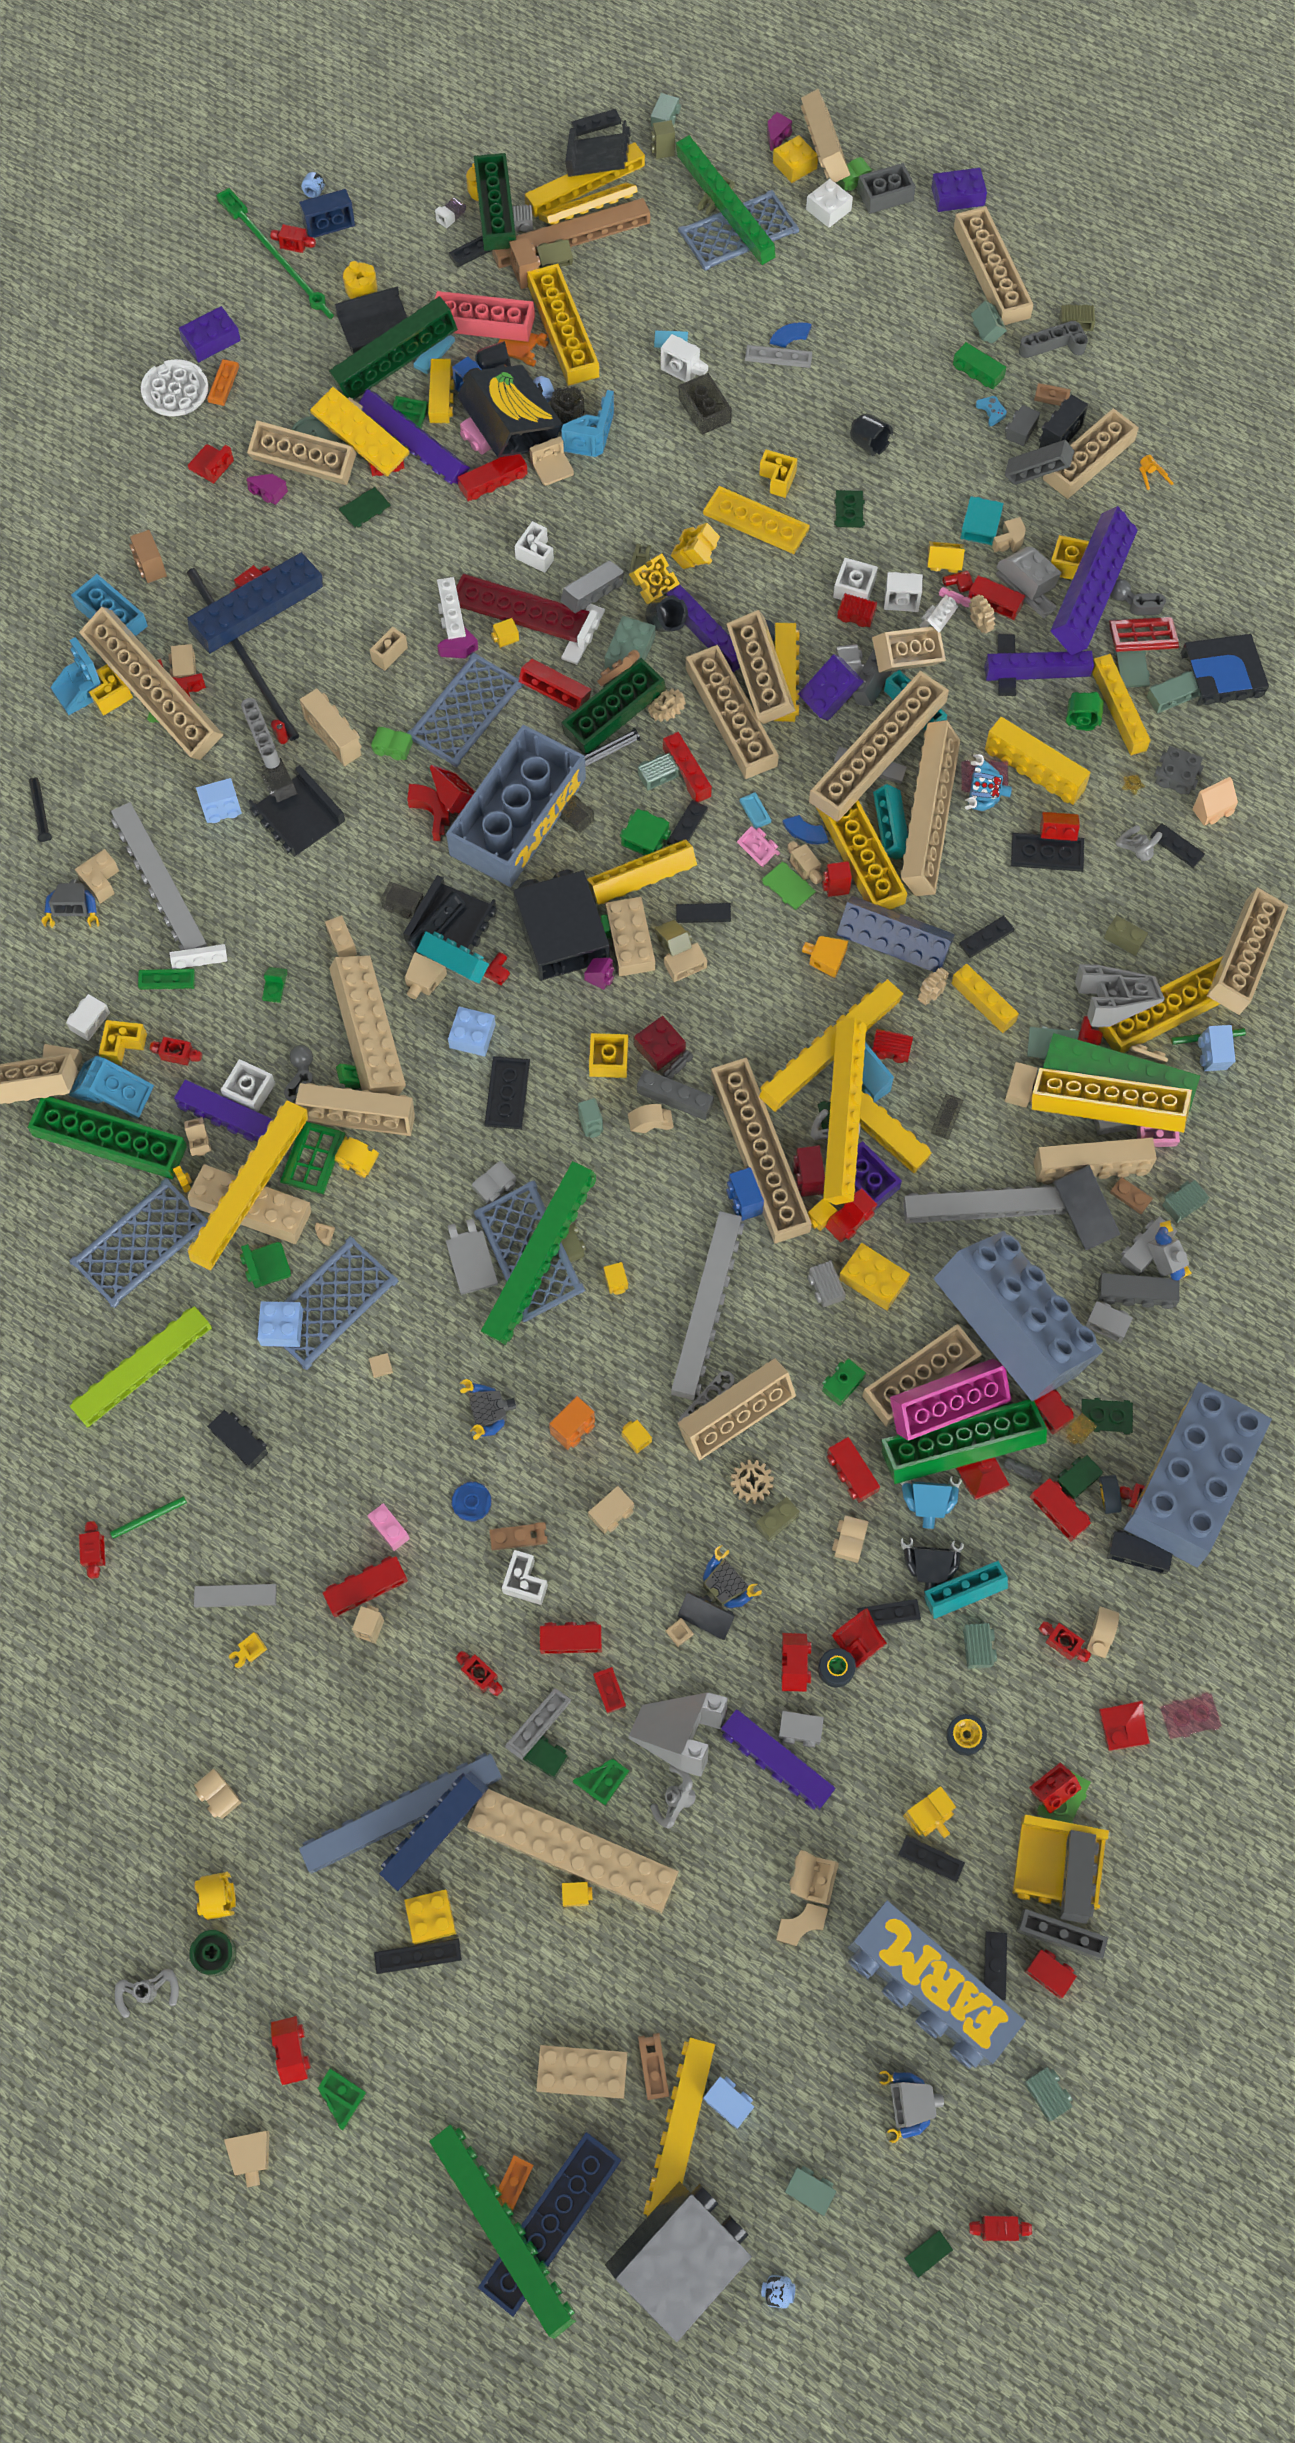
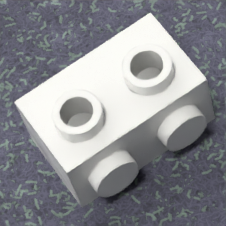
M88 994L85 999L80 1001L76 1011L69 1015L66 1023L70 1031L89 1041L110 1014V1011L105 1003Z

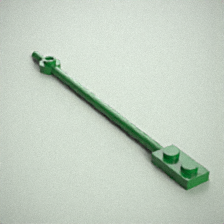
M230 188L216 195L218 202L235 220L240 217L307 293L311 308L315 310L321 309L329 319H332L334 314L326 306L324 294L314 292L248 218L246 215L248 213L247 207Z

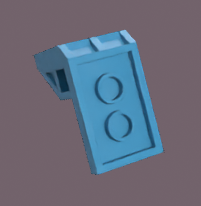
M607 390L606 396L602 397V410H599L598 416L584 415L563 424L562 440L564 452L597 457L604 452L614 415V391Z
M76 637L69 640L72 646L70 651L74 656L75 662L66 666L50 687L68 715L91 704L93 700L89 692L101 685L92 660Z
M94 1056L83 1064L69 1096L98 1104L104 1101L138 1119L154 1085L105 1058Z

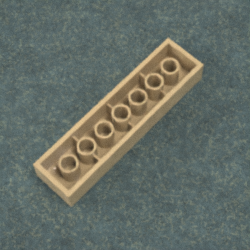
M984 206L956 214L953 229L988 302L995 305L1004 325L1030 319L1033 302L987 207Z
M716 645L687 656L686 671L744 778L748 779L778 767L779 755L719 646Z
M1258 887L1247 898L1207 994L1209 998L1238 1015L1251 1003L1286 914L1287 904Z
M335 957L329 970L362 1091L368 1090L372 1093H388L398 1096L406 1084L371 957Z

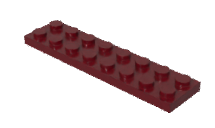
M462 574L456 586L460 608L503 621L512 618L516 625L578 643L577 637L590 611L586 610L574 613L563 603L466 574Z

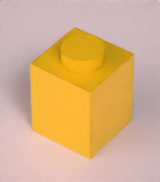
M512 618L493 625L491 636L494 643L497 642L500 648L519 641V631Z
M822 1199L808 1212L812 1224L811 1227L821 1231L825 1228L829 1218L838 1210L828 1201Z
M620 1262L603 1267L609 1293H614L615 1295L624 1293L628 1289V1281L623 1263Z
M638 1420L630 1421L622 1428V1437L636 1454L652 1443L651 1435Z
M588 1882L562 1883L563 1907L589 1906V1900H593L592 1887H588Z

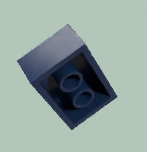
M346 189L299 202L303 225L309 237L316 238L355 226L352 202Z

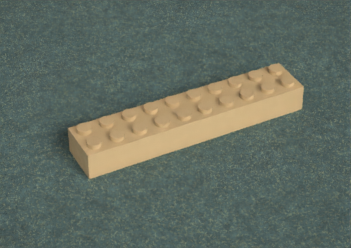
M101 607L80 630L79 633L191 758L201 760L223 736V733L112 610Z
M920 671L810 790L809 802L838 822L947 702L949 690Z
M948 720L927 723V729L924 732L925 741L924 746H922V758L919 762V776L916 779L917 788L914 792V805L911 808L912 817L908 826L909 835L906 839V853L903 855L904 864L900 873L901 879L915 896L934 895L936 893L960 746V739Z
M744 1058L711 1068V1080L745 1169L751 1167L764 1200L763 1216L774 1244L810 1233L811 1221L766 1105L759 1098L760 1090L748 1059Z
M490 1789L479 1799L467 1826L469 1830L661 1914L679 1872Z

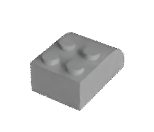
M1025 547L1001 560L996 567L1031 600L1055 588L1062 573L1033 547Z

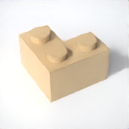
M105 849L75 869L79 880L91 892L99 904L115 894L107 879L119 872V869L114 859Z

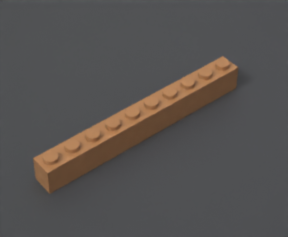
M644 198L527 232L516 236V240L528 237L530 243L534 244L535 251L540 244L554 243L559 239L569 240L570 247L649 224L650 211ZM510 249L492 250V255L498 268L511 265Z

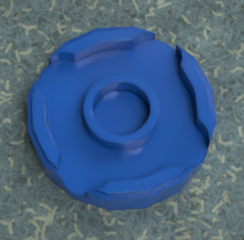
M467 1482L455 1490L452 1496V1507L460 1519L468 1522L478 1521L489 1513L492 1498L484 1485L477 1482Z

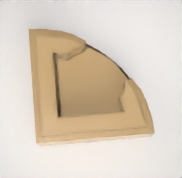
M316 1223L315 1230L318 1239L323 1244L330 1246L335 1227Z

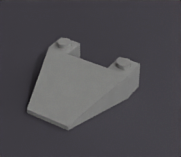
M1079 964L1075 980L1078 992L1098 995V997H1091L1087 1013L1091 1026L1110 1027L1164 1001L1163 993L1155 976L1101 965Z
M707 1692L642 1705L629 1734V1739L680 1771L701 1777L708 1762V1744L692 1739L699 1723L721 1729L727 1715L728 1698Z

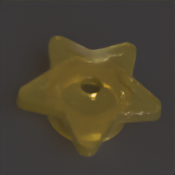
M1139 775L1123 777L1125 785L1122 787L1123 790H1130L1136 795L1138 789L1145 787L1141 783Z

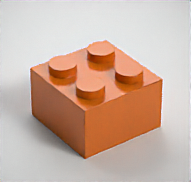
M576 1396L549 1423L550 1433L567 1450L571 1446L574 1448L580 1443V1437L584 1433H590L595 1427V1413Z

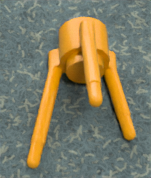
M1146 455L1141 459L1140 464L1142 467L1139 470L1143 475L1147 490H1150L1146 472L1153 473L1155 470L1170 485H1173L1168 474L1154 460L1152 455Z

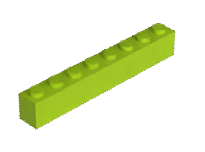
M195 1306L185 1310L179 1319L170 1322L164 1331L155 1334L150 1342L145 1346H140L134 1355L122 1360L119 1367L114 1371L107 1372L100 1382L92 1384L85 1394L76 1397L72 1401L70 1408L88 1428L212 1329L210 1323Z

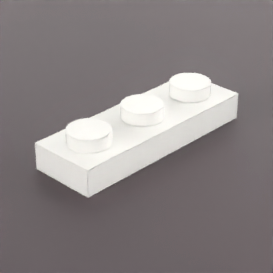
M225 944L169 952L172 969L227 961Z

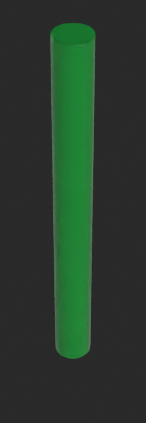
M1245 1028L1233 1029V1037L1245 1036ZM1201 1034L1172 1037L1171 1042L1172 1045L1198 1042Z
M182 1496L111 1531L110 1534L115 1539L186 1504L187 1501Z

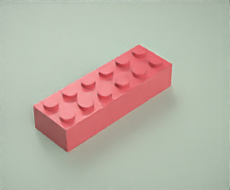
M437 291L435 299L440 296L451 310L458 328L454 332L455 334L529 342L535 319L533 301Z

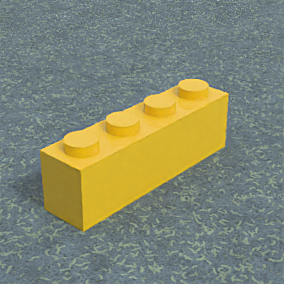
M431 359L428 411L430 423H450V417H453V406H450L451 403H454V394L451 393V390H454L451 359Z
M965 964L953 974L951 984L1002 1033L1016 1023L1019 1013L968 964Z

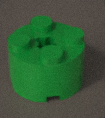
M1097 692L1072 693L1068 700L1066 723L1070 727L1073 725L1076 726L1077 730L1092 731L1095 729V726H1100L1104 706L1100 694Z

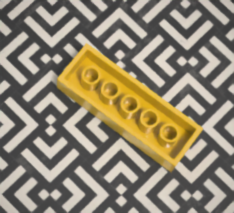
M1000 717L989 730L985 750L990 756L999 758L1004 765H1010L1015 768L1019 774L1031 778L1033 783L1042 785L1049 793H1055L1065 803L1074 805L1085 791L1091 772L1003 717Z

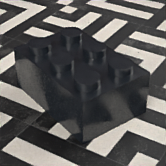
M1072 394L1067 400L1064 399L1058 411L1055 410L1049 422L1046 421L1041 429L1043 432L1039 438V448L1063 440L1069 443L1084 424L1088 403Z

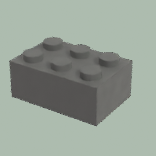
M904 163L860 175L857 191L868 213L871 214L914 201L916 186Z

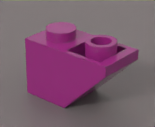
M778 112L767 121L769 148L773 151L782 144L786 137L789 138L792 134V120Z
M274 474L253 476L246 479L248 490L253 495L261 496L267 503L271 502L276 505L288 492L286 481Z
M464 626L466 636L442 640L437 645L438 655L440 657L465 659L478 650V640Z
M593 958L584 973L585 981L603 990L607 985L610 986L614 980L612 959Z

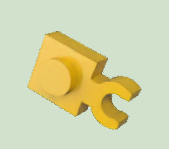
M180 1166L174 1168L173 1170L184 1192H189L191 1190L189 1184L193 1182L188 1172L184 1174Z
M253 1632L238 1644L241 1650L239 1652H232L229 1658L234 1659L238 1656L239 1661L234 1666L240 1668L245 1664L246 1659L252 1662L264 1653L267 1647L258 1634Z

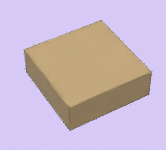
M388 1353L369 1358L374 1378L393 1373Z
M682 1618L665 1630L677 1647L694 1635Z

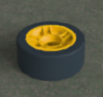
M1116 1475L1099 1477L1105 1514L1122 1512L1120 1489Z
M963 1714L951 1721L947 1728L946 1738L953 1751L960 1755L969 1756L976 1754L983 1748L987 1740V1730L981 1719L974 1715ZM963 1732H970V1738H964Z

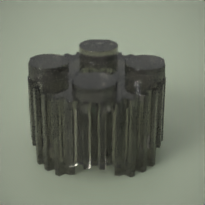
M557 387V390L555 389L552 392L551 408L563 424L584 415V397L578 387H563V389Z

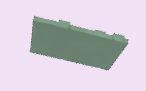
M1146 650L1114 651L1115 656H1117L1119 674L1126 687L1150 686V674L1147 670L1145 658Z
M1044 1026L1042 1028L1030 1027L1027 1057L1045 1060L1053 1033L1078 1040V1031L1076 1029H1048V1027Z

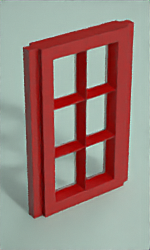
M1172 617L1109 621L1116 652L1179 648V641ZM1165 626L1168 628L1166 631H1154L1153 627ZM1131 628L1132 632L1118 633L1117 629ZM1135 628H1150L1148 632H1136ZM1156 636H1170V639L1156 640ZM1137 637H1152V640L1138 641ZM1120 638H1134V641L1120 642Z

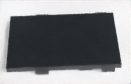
M688 1591L677 1617L707 1631L719 1639L725 1640L735 1618L733 1612L730 1610L726 1611L724 1608L705 1600L706 1598L701 1595L699 1597Z

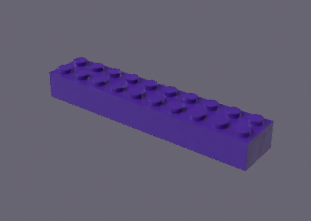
M1118 506L1101 514L1050 630L1070 655L1088 648L1138 531L1136 526Z

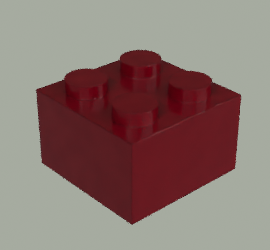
M663 1015L633 1036L635 1048L656 1071H659L686 1050V1041Z
M820 1145L797 1148L796 1155H793L794 1163H792L793 1174H796L797 1180H795L801 1197L824 1194L825 1172Z

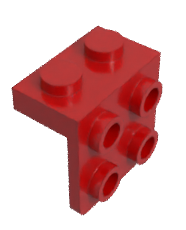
M209 444L205 445L188 464V469L214 484L234 462L231 447L225 444L221 450H218Z

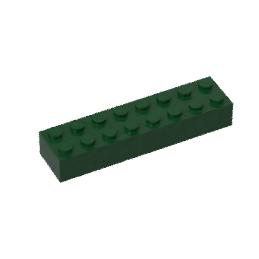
M439 296L409 317L403 319L402 322L390 328L381 336L375 338L366 346H363L359 351L350 355L338 365H335L329 372L338 391L347 399L350 397L355 400L364 394L367 389L370 390L457 331L458 328L450 308Z

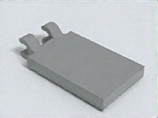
M474 1219L466 1220L469 1232L461 1234L457 1233L455 1224L448 1225L451 1239L446 1240V1245L461 1295L498 1285L483 1230L477 1232Z

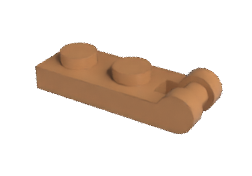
M632 650L623 661L621 659L616 661L612 665V669L608 667L600 673L601 677L597 680L599 685L603 686L631 667L639 659V652Z
M539 1522L531 1525L490 1529L491 1549L493 1551L547 1544V1536H545L544 1532L546 1530V1523ZM536 1531L537 1537L531 1538L530 1532Z
M656 2033L652 2037L646 2038L645 2036H638L647 2100L669 2097L660 2034ZM655 2045L656 2052L647 2053L646 2047Z

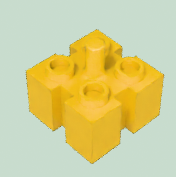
M708 523L698 525L696 529L694 527L684 529L679 538L680 543L675 545L670 556L683 569L701 564L709 565L712 563L710 558L711 551L716 548L720 536Z
M662 553L646 562V565H642L629 573L635 586L640 585L643 589L640 594L646 604L663 596L662 592L666 593L680 584L675 574L667 571L666 567L669 564Z
M940 1786L907 1810L903 1816L918 1837L922 1834L926 1837L937 1828L942 1837L946 1838L950 1835V1832L943 1823L954 1815L952 1811L956 1806Z

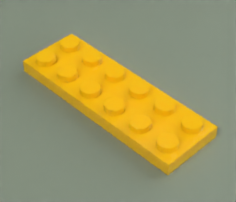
M625 182L540 212L538 216L541 221L554 225L559 223L560 219L565 218L567 220L573 218L574 214L588 213L589 209L604 207L603 204L608 202L609 204L616 203L619 198H630L633 196V193L638 192L637 187L634 184Z
M334 387L310 409L312 415L349 446H352L356 452L386 477L409 455V450Z
M718 486L703 510V515L792 554H795L810 528V525L721 486Z

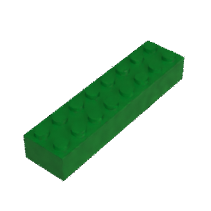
M1056 1033L1052 1035L1043 1064L1045 1069L1192 1090L1189 1112L1201 1076Z
M53 1097L40 1098L27 1127L33 1137L172 1180L175 1176L173 1169L180 1165L187 1148L183 1137Z
M1029 1399L981 1412L911 1440H906L900 1435L881 1439L882 1455L894 1484L1045 1444L1047 1443V1427L1035 1402Z

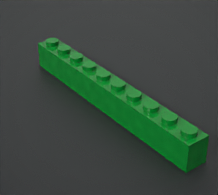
M688 135L676 142L677 157L705 193L712 199L715 206L759 263L764 265L776 258L773 241L691 136Z
M574 1161L571 1162L481 1329L484 1335L503 1345H506L507 1341L509 1342L512 1339L515 1326L521 1322L523 1318L522 1313L531 1304L532 1295L540 1287L541 1278L549 1270L550 1261L553 1256L557 1255L562 1239L567 1237L571 1222L576 1220L579 1207L587 1199L586 1194L595 1185L596 1174L591 1169Z
M450 2124L429 2142L547 2335L555 2339L576 2322L573 2316L575 2310L568 2301L564 2302L561 2297L563 2291L556 2281L552 2282L549 2278V2268L536 2257L537 2249L531 2241H526L523 2236L526 2234L524 2228L519 2222L515 2223L512 2215L514 2213L507 2203L503 2204L500 2199L501 2191L495 2183H490L488 2179L490 2176L489 2172L483 2164L480 2166L476 2158L478 2155L471 2145L468 2147L464 2140L467 2137L462 2129Z

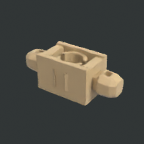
M790 842L788 844V850L791 853L789 862L803 880L810 878L814 884L820 883L822 875L819 872L821 867L819 860L806 844L800 847L797 842Z

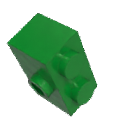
M849 1358L845 1362L841 1361L835 1368V1374L832 1377L830 1375L827 1376L822 1383L824 1385L822 1392L839 1406L844 1403L866 1377V1372Z

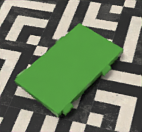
M783 861L762 879L766 887L769 886L770 889L782 898L785 904L788 903L794 910L816 893L806 880L799 877Z
M1073 1773L1081 1786V1790L1052 1813L1047 1812L1042 1803V1806L1039 1805L1037 1809L1039 1811L1038 1815L1046 1819L1072 1823L1082 1800L1085 1801L1086 1791L1091 1782Z

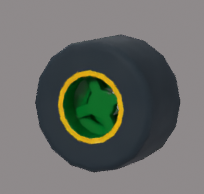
M840 1648L826 1651L820 1658L818 1673L822 1681L828 1686L835 1688L847 1685L853 1678L856 1669L855 1660L852 1655L845 1649Z

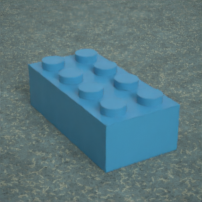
M98 574L71 594L75 607L89 619L101 607L112 610L135 636L148 627L144 614Z

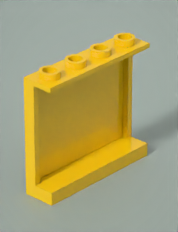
M1024 1815L1021 1822L1012 1893L1018 1894L1017 1898L1022 1900H1030V1897L1038 1898V1902L1043 1904H1051V1901L1059 1902L1061 1907L1067 1836L1071 1830L1096 1834V1842L1099 1843L1098 1854L1094 1857V1863H1097L1096 1876H1093L1096 1890L1094 1897L1091 1896V1904H1094V1909H1099L1098 1901L1105 1842L1108 1839L1109 1830Z

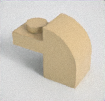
M1020 517L1004 522L1003 535L994 537L992 544L994 552H1004L1011 548L1014 553L1021 548L1026 529Z
M661 1104L644 1105L628 1113L630 1130L633 1132L647 1133L653 1128L670 1130L674 1127L671 1110L662 1109Z
M203 1117L185 1121L184 1127L191 1155L202 1156L212 1151Z
M1099 1607L1093 1623V1631L1086 1647L1091 1654L1106 1658L1117 1631L1119 1622L1118 1612Z

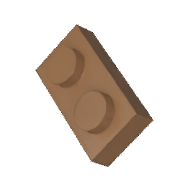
M1038 383L1034 401L1060 406L1064 399L1067 400L1069 398L1071 390Z
M1122 1177L1110 1191V1194L1139 1214H1142L1153 1200L1152 1197Z

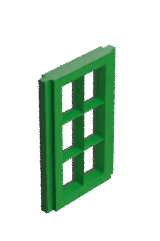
M306 1122L296 1137L280 1183L324 1195L336 1162L334 1160L335 1155L346 1133ZM310 1131L320 1133L316 1146L305 1144ZM323 1134L333 1136L329 1150L319 1148ZM304 1148L314 1150L309 1164L299 1162ZM317 1151L327 1154L322 1168L312 1165ZM297 1165L307 1168L303 1181L293 1179ZM311 1169L320 1171L316 1185L306 1183Z

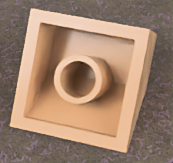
M1228 777L1199 792L1192 810L1204 826L1209 823L1211 825L1215 824L1221 817H1229L1235 812L1238 801L1232 778Z

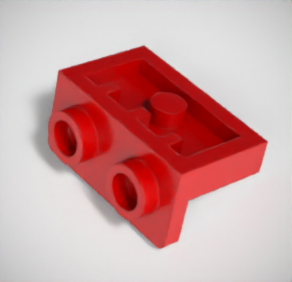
M1060 1762L1032 1784L1029 1789L1043 1803L1047 1812L1052 1813L1080 1791L1081 1786L1076 1776Z

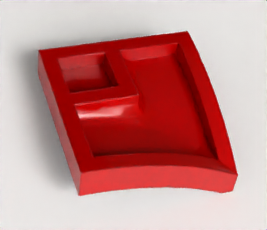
M995 1457L956 1468L962 1482L974 1500L991 1495L1010 1485Z
M864 1609L832 1634L839 1647L852 1655L856 1668L887 1644L877 1629L868 1609Z
M1142 1701L1099 1709L1108 1751L1150 1744Z

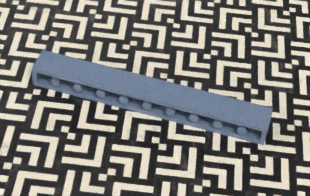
M483 1753L475 1758V1762L469 1765L466 1762L457 1766V1771L450 1774L445 1772L437 1776L438 1780L432 1783L427 1781L420 1784L418 1790L412 1793L406 1791L400 1794V1799L394 1802L388 1800L379 1805L380 1809L374 1812L372 1809L362 1813L360 1815L361 1818L355 1821L353 1819L345 1821L341 1824L342 1827L335 1831L334 1829L322 1833L323 1837L317 1840L312 1838L302 1843L303 1847L299 1848L309 1873L312 1874L423 1819V1816L434 1805L439 1806L438 1799L448 1789L453 1790L452 1783L462 1773L466 1775L471 1771L487 1787L502 1780L492 1755Z

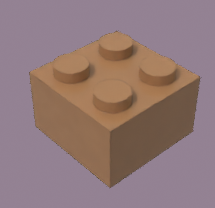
M526 237L509 242L511 266L521 289L528 288L527 272L539 269L538 266L541 265L539 256L535 255L534 244L530 243L529 238Z
M150 530L130 536L132 544H129L132 554H134L133 558L138 566L141 577L146 578L147 583L167 577L161 555Z

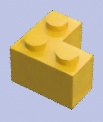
M765 449L760 461L759 476L771 479L770 494L786 498L797 471L798 459Z
M108 664L96 670L101 685L91 690L89 694L104 716L132 699L133 696L126 684Z
M106 1020L99 1056L116 1065H122L125 1048L144 1050L147 1032L143 1024Z

